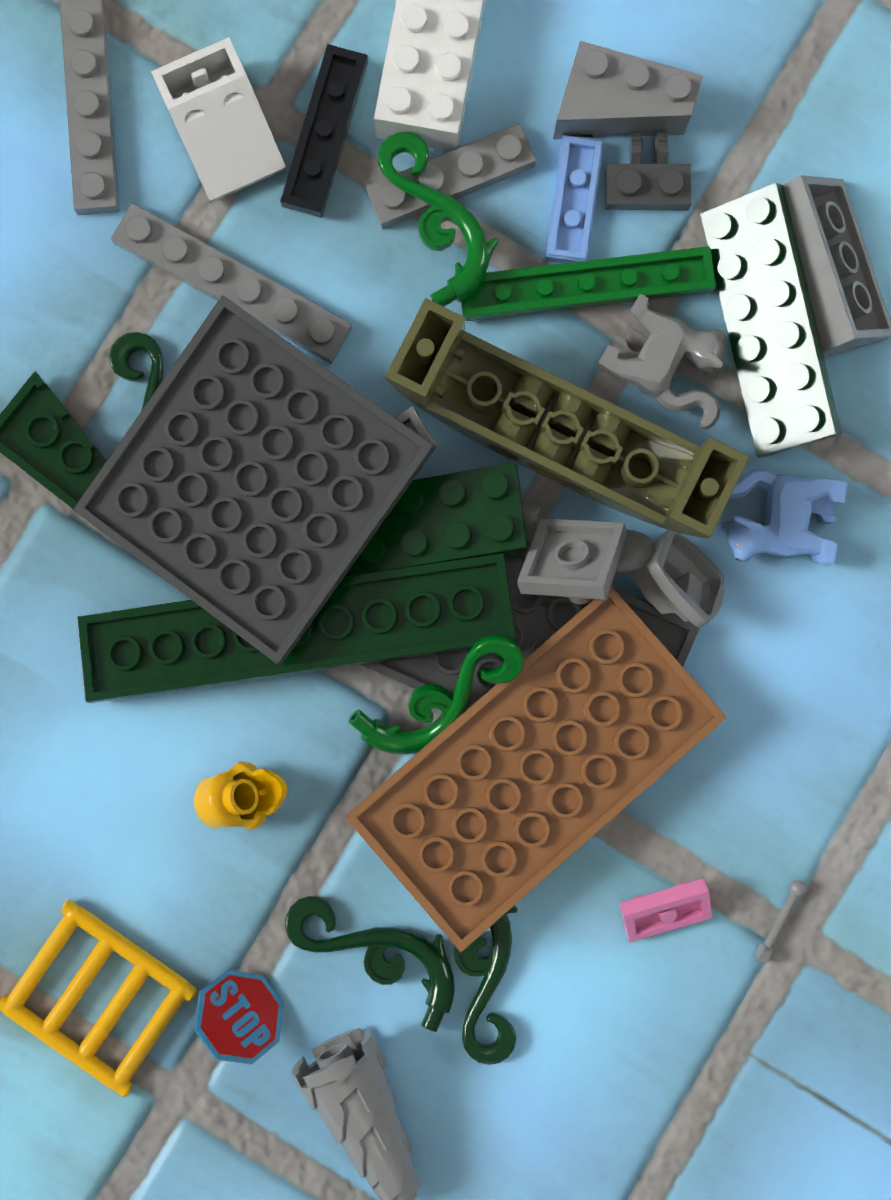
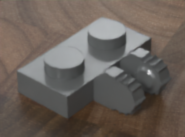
M630 132L629 164L607 163L605 168V210H689L691 206V164H667V133H656V138L654 139L655 164H641L643 148L641 133Z

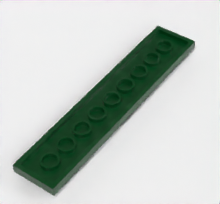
M504 553L346 576L342 579L283 664L279 665L192 600L77 617L85 701L88 703L471 649L477 641L490 635L506 636L517 642Z

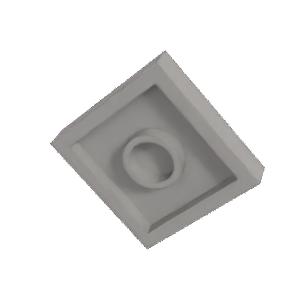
M541 518L517 580L520 593L569 597L570 601L575 604H585L592 599L606 600L627 538L625 523Z

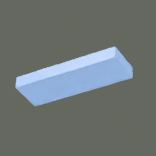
M563 135L545 261L558 263L588 261L604 140Z

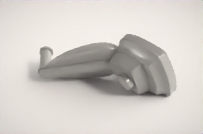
M533 502L523 504L529 548L539 524L538 513L540 512V506ZM626 529L627 538L616 572H631V576L641 589L645 600L653 605L660 614L676 613L684 622L690 621L698 628L713 620L722 605L724 595V577L716 565L697 546L678 532L667 530L652 542L645 534Z

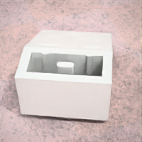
M229 37L151 71L210 203L287 169Z

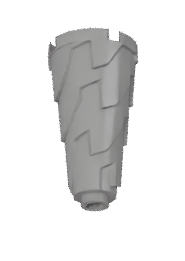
M360 1028L350 1030L313 1048L312 1051L316 1061L308 1066L303 1056L292 1069V1076L311 1109L314 1110L316 1108L336 1143L342 1144L361 1178L366 1177L380 1200H415L417 1197L416 1191L420 1183L410 1156L412 1149L395 1109L396 1102L384 1071L387 1066L372 1030L366 1028L364 1035Z

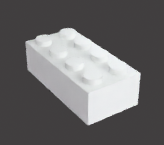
M396 0L374 115L376 138L386 140L389 136L398 132H411L420 136L429 148L452 151L459 147L486 0Z

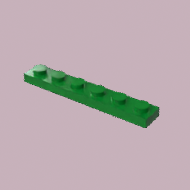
M711 247L486 272L484 280L477 290L461 302L462 316L466 317L465 321L633 302L636 301L640 294L645 295L650 300L713 292L716 288Z

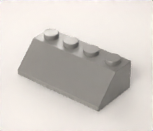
M801 175L784 184L783 187L824 357L838 355L890 339L891 320L844 180Z

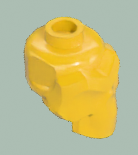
M239 761L227 771L202 779L194 794V807L199 819L212 829L241 826L254 830L266 821V815L274 814L281 807L287 795V785L275 772L266 768L257 770L254 764Z

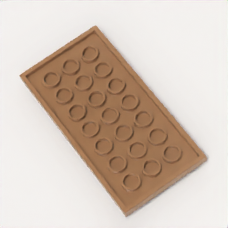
M611 586L606 600L593 599L524 660L523 670L517 678L510 682L497 683L351 810L345 818L457 949L462 952L727 717Z

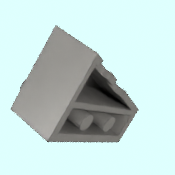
M580 41L556 120L553 139H562L563 135H592V138H605L606 134H630V132L641 133V136H656V133L684 135L692 116L703 75Z

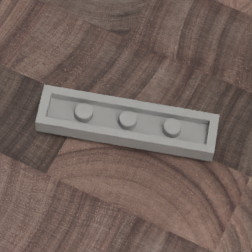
M520 123L428 160L425 171L419 177L412 176L411 170L413 167L403 170L399 174L457 199L535 167L536 159ZM387 178L365 186L366 193L382 229L421 214L432 207L424 201L402 191Z

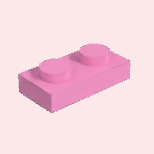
M703 878L692 882L679 883L674 887L651 894L638 895L630 900L619 903L629 943L713 918L709 890Z

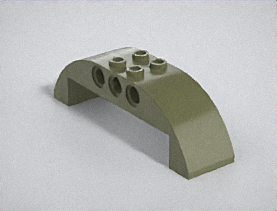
M427 298L424 299L385 376V380L419 408L464 436L598 503L664 529L709 539L749 456L711 437H708L701 446H698L466 332V317Z

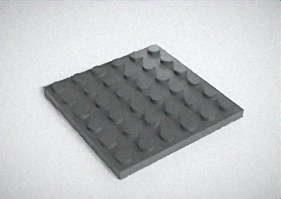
M222 295L73 511L279 665L283 664L436 447Z

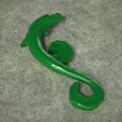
M411 132L395 133L382 143L378 153V165L382 174L392 184L432 206L422 214L418 222L419 236L423 244L430 250L443 251L452 245L456 230L453 227L442 229L441 224L445 221H450L457 225L465 238L467 258L464 266L462 267L460 262H457L455 264V275L447 280V286L430 295L433 302L443 307L455 300L460 303L475 292L484 280L492 253L499 242L498 238L495 237L487 242L485 233L478 220L464 205L453 197L410 180L395 170L392 163L393 158L400 153H409L414 157L415 165L411 170V174L419 177L425 171L429 159V149L426 142L420 136Z
M485 636L477 641L467 653L453 694L442 686L435 684L423 685L414 690L408 701L410 715L413 718L424 723L432 722L433 712L431 709L436 708L442 711L440 717L427 727L414 731H401V726H386L379 719H370L361 710H356L350 716L348 723L362 734L361 739L380 751L390 754H417L466 711L478 659L488 653L500 655L504 659L503 664L493 669L481 668V678L490 683L510 682L517 678L523 670L524 655L521 647L514 640L506 636Z

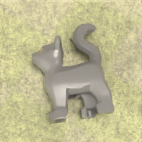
M640 294L630 309L631 315L627 322L635 331L648 340L640 352H635L627 347V340L617 335L612 346L608 345L598 361L597 367L620 382L636 385L642 393L652 396L666 409L681 412L695 406H700L704 411L700 422L701 428L709 429L713 427L719 419L721 410L717 399L708 391L695 389L676 395L671 389V382L684 357H687L700 371L716 380L719 376L718 369H721L724 365L721 360L725 354V333L720 329L695 331L679 318L662 315L650 310L648 298Z

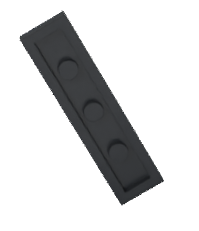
M327 44L280 200L282 207L320 218L323 217L368 65V55Z

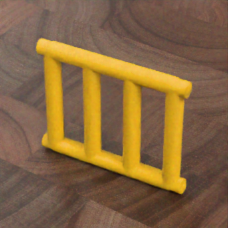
M68 899L60 912L64 915L9 996L4 994L0 998V1011L110 1090L125 1098L130 1093L131 1086L133 1085L130 1082L131 1078L185 1000L189 1002L198 993V988L91 912ZM77 926L98 939L99 942L46 1019L43 1020L23 1005ZM115 951L135 966L81 1045L60 1032L59 1029L111 953ZM150 976L168 988L170 992L118 1068L114 1070L97 1058L95 1054L143 983Z

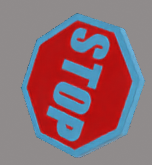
M227 970L199 992L194 1031L215 1060L251 1065L279 1042L283 1003L263 975Z

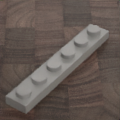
M60 0L74 210L77 215L119 212L105 1Z
M133 203L129 206L110 238L120 248L216 301L224 295L278 335L330 364L333 363L352 329L351 323Z

